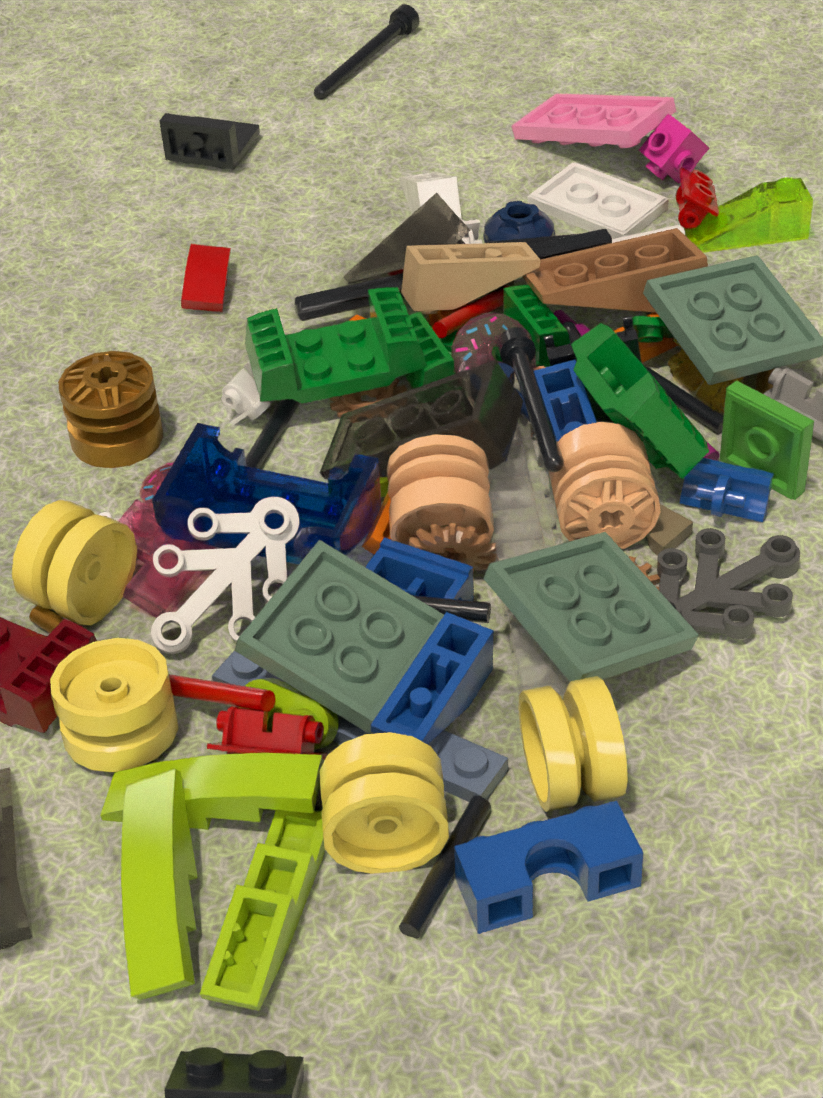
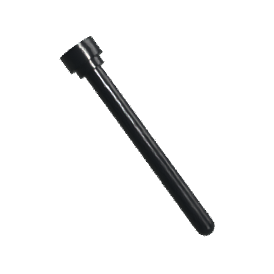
M402 4L390 15L389 25L314 88V96L317 99H324L397 35H409L419 26L420 19L417 11L407 4Z
M509 328L499 336L497 341L500 357L505 364L514 368L546 469L550 472H558L564 466V459L531 364L536 352L533 338L530 332L524 328Z

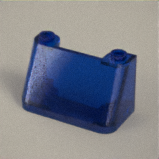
M197 423L152 499L155 519L167 536L176 540H185L223 549L236 548L249 533H216L209 540H198L190 534L188 529V518L194 510L208 508L215 514L251 513L254 506L265 498L280 497L286 499L295 507L299 516L298 531L295 537L285 544L286 562L299 565L319 540L348 556L367 537L381 508L379 458L355 454L349 469L343 472L342 468L334 467L328 478V483L246 467L244 449L235 447L233 452H231L219 442L220 427ZM271 513L266 516L264 522L267 527L278 529L283 525L284 520L281 515ZM201 516L194 521L193 527L198 532H207L212 528L213 522L210 518ZM264 548L257 556L266 558V548Z

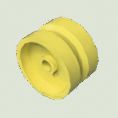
M64 500L50 503L32 517L19 538L12 566V579L15 590L26 601L44 609H53L59 616L81 625H93L101 621L121 601L129 588L136 566L137 545L135 535L126 524L107 516L96 515L92 510L76 503Z
M125 638L92 642L73 651L57 665L50 679L51 696L56 715L59 717L64 748L74 762L94 771L118 772L151 762L172 745L179 729L177 714L171 692L167 662L156 647L137 639Z
M595 676L571 681L566 687L563 700L551 686L523 690L520 693L518 710L523 750L532 785L540 806L545 812L573 807L578 801L581 788L594 802L621 797L626 793L628 777L624 739L612 696L604 680Z
M387 732L365 734L343 742L327 755L320 769V790L323 808L322 827L325 850L335 862L353 871L370 874L407 871L424 865L442 851L449 839L446 800L444 798L441 759L431 746L413 736Z

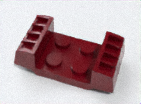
M0 617V722L10 727L17 724L45 733L49 729V725L58 717L51 696L50 679L57 665L69 654L97 641L94 633L64 618L48 636H45Z

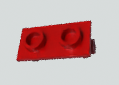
M681 167L679 169L681 185L676 191V201L679 205L678 220L682 227L694 229L701 224L708 212L716 217L719 215L715 187L712 185V179L703 172L694 169L691 173Z
M236 706L229 707L227 711L221 710L217 716L216 726L219 732H223L222 742L207 743V749L227 751L226 754L322 755V759H326L328 753L314 752L315 743L319 744L322 741L324 726L322 722L315 721L312 715L274 713L272 732H267L268 712Z

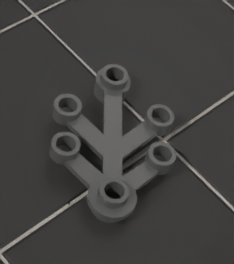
M713 528L700 530L695 540V553L699 557L695 590L679 599L678 585L679 580L684 578L687 572V555L675 548L661 551L657 558V574L660 576L659 591L695 631L719 633L733 639H744L753 632V611L764 612L771 617H784L791 611L793 593L789 587L783 584L774 583L767 585L762 593L738 590L764 575L785 579L793 576L798 571L800 550L796 546L795 541L788 536L776 535L770 537L762 545L760 555L717 577L718 559L724 555L725 535ZM706 607L726 608L723 615L698 612Z

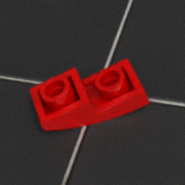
M190 244L181 297V308L223 312L231 248Z

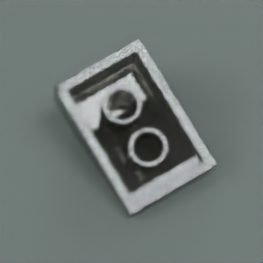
M436 192L347 272L337 287L403 273L406 246L466 244L462 239L469 233L470 229Z

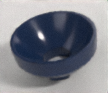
M512 201L506 203L505 207L499 209L488 218L484 226L483 240L486 243L488 241L555 236L554 223L535 204Z

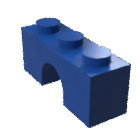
M617 800L598 806H585L570 814L545 821H532L517 829L492 836H479L467 843L454 846L455 879L478 934L533 918L532 880L543 874L560 873L571 877L579 884L587 902L640 887L642 882L643 851Z

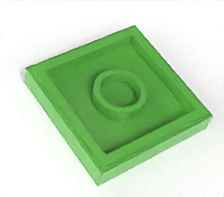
M736 380L726 388L720 461L773 473L771 489L791 500H795L805 492L814 420Z

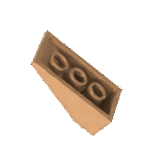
M678 228L542 259L538 269L522 277L543 304L656 312L643 294L647 280L707 267L708 260L707 256Z

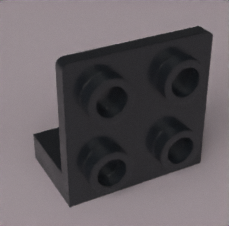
M165 113L159 120L165 160L186 164L235 169L260 134L259 125L169 113Z

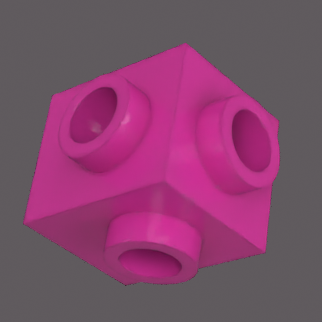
M667 114L638 151L650 160L645 167L663 181L668 175L680 184L679 169L683 167L692 172L696 164L709 150V147L690 129L670 114Z

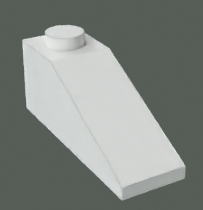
M430 172L399 177L416 226H435L448 224L454 220H462L456 176L440 172Z

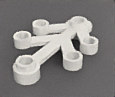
M268 497L259 501L251 513L215 514L208 508H198L189 515V532L198 540H209L216 533H249L236 548L181 551L178 547L167 544L155 551L153 556L154 567L164 577H174L183 571L215 570L177 612H166L156 618L152 625L151 636L154 644L160 651L167 654H177L187 649L193 637L191 626L231 583L233 616L229 621L228 630L230 637L237 642L240 636L234 631L236 622L241 619L252 622L255 618L253 615L251 562L266 548L268 579L263 584V598L267 603L272 598L268 594L270 585L276 582L283 584L287 580L285 544L295 537L299 528L297 510L289 501L280 497ZM271 513H277L283 517L284 523L278 529H271L264 522L266 516ZM206 516L210 518L213 522L212 528L207 532H198L193 527L194 521L198 517ZM168 552L175 554L179 559L178 564L172 569L162 568L159 560L163 554ZM176 623L181 627V635L176 640H166L162 636V629L166 624Z

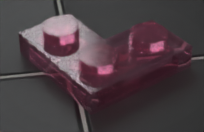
M136 499L118 521L126 524L134 533L137 545L136 558L145 564L126 585L123 598L157 618L163 613L173 612L204 571H183L174 577H164L154 567L153 556L155 551L167 544L174 545L181 551L217 548L206 541L194 538L187 529ZM168 552L161 556L159 564L164 569H172L178 564L179 559L175 554Z

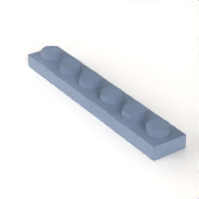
M233 651L212 675L213 681L245 686L248 682L255 679H279L236 651ZM337 714L338 731L333 740L334 742L341 745L343 742L369 734ZM445 730L428 744L441 759L444 791L467 802L473 796H480L487 800L508 772L507 757Z

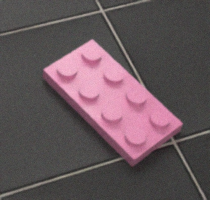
M555 94L511 126L515 139L531 140L535 144L557 141L561 145L588 143L591 147H597L604 144L618 145L619 148H630L638 145L642 137L655 130L667 114H674L676 107L673 97Z

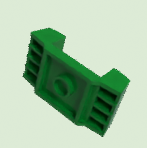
M529 285L507 287L503 289V317L497 318L493 322L488 319L481 323L461 328L444 338H438L421 312L409 315L427 368L403 376L408 380L420 401L451 397L458 400L472 395L471 371L482 369V372H479V374L483 378L491 380L488 377L489 361L504 363L497 347L498 338L505 331L502 327L503 324L508 329L521 327L530 332L536 348L535 356L531 361L533 368L537 366H550L544 336L553 335L555 347L570 344L568 331L551 312L550 308L541 302ZM485 324H488V327L490 329L491 334L489 335L485 328ZM475 327H477V329H478V330H476V331H474V332H471V333H469V334L466 332V331H468V330H470V329H473V328H475ZM471 339L475 340L478 349L475 350ZM468 347V350L456 352L455 350L458 348ZM469 352L472 353L467 360L463 359ZM466 367H469L468 379L464 378Z
M385 287L368 290L371 318L357 321L350 320L342 324L317 329H305L287 335L284 333L277 308L248 317L245 347L260 402L293 399L303 404L389 386L399 376L427 368L420 343L399 288Z
M600 323L571 344L577 358L573 371L602 410L614 423L621 424L638 435L644 443L648 460L655 469L667 467L683 479L709 452L703 435L609 326Z

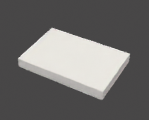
M575 162L527 196V204H535L538 209L547 215L589 232L607 229L612 239L638 234L668 210L669 199Z

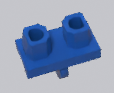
M702 458L684 477L679 503L711 510L712 516L722 517L723 514L763 522L767 513L774 474Z

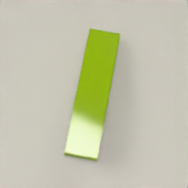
M285 753L206 755L160 761L114 772L100 814L101 820L123 821L126 785L174 769L181 772L190 828L209 830L212 818L261 822L264 809L314 813L320 787V769L323 765L322 755Z
M177 769L126 785L121 843L123 928L131 997L140 1000L195 984L187 933L197 930L189 881L197 879L198 876L181 772Z
M315 810L314 813L275 811L265 844L257 843L244 885L236 884L200 991L202 999L256 1011L260 1010L292 941L325 852L322 812Z

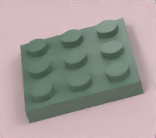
M758 255L654 278L646 282L643 291L644 296L709 385L815 359L823 355V337Z
M606 532L490 563L483 578L569 682L595 676L603 680L692 650L699 637V634Z
M319 540L240 635L234 651L365 732L372 734L370 725L444 614Z

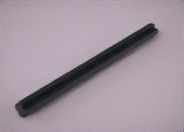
M600 229L532 244L529 247L542 260L612 243V237L607 229ZM403 273L297 296L294 299L296 315L300 321H306L368 307V290L398 287L401 293Z

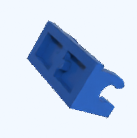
M385 537L381 541L378 551L366 565L367 569L410 595L474 601L473 566L392 541Z

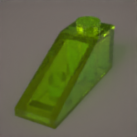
M785 177L777 181L763 182L718 206L719 215L717 217L708 212L698 227L694 229L684 228L685 236L703 253L809 239L813 198L801 178Z

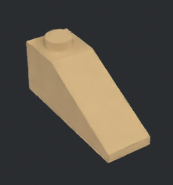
M526 242L406 246L401 293L413 311L423 314H436L439 310H454L538 269L541 260Z

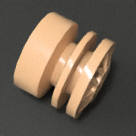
M607 422L582 425L563 435L558 444L564 459V466L558 472L549 471L561 532L569 542L606 532L621 549L641 541L655 527L661 513L659 496L655 488L654 478L651 475L648 456L642 440L629 428L621 424Z
M437 434L415 438L399 446L389 457L387 466L388 495L391 500L389 525L392 541L409 545L410 537L418 538L416 530L419 528L428 532L431 529L430 524L437 523L439 526L449 525L450 522L457 523V525L466 528L468 526L475 527L474 532L478 533V535L488 534L490 536L489 541L486 543L488 544L494 532L492 503L489 497V465L484 450L473 441L459 436ZM445 548V551L450 553H460L456 552L454 548Z

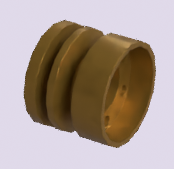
M120 351L93 353L75 361L64 370L58 381L59 394L63 403L64 416L67 418V429L72 451L79 460L94 467L112 469L140 462L148 458L159 448L164 437L157 403L152 367L144 358L130 352Z

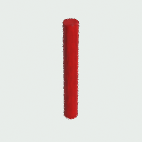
M505 285L435 322L433 325L434 332L438 338H444L504 305L503 289L510 286Z
M169 674L173 696L266 712L271 711L275 705V694L271 690Z

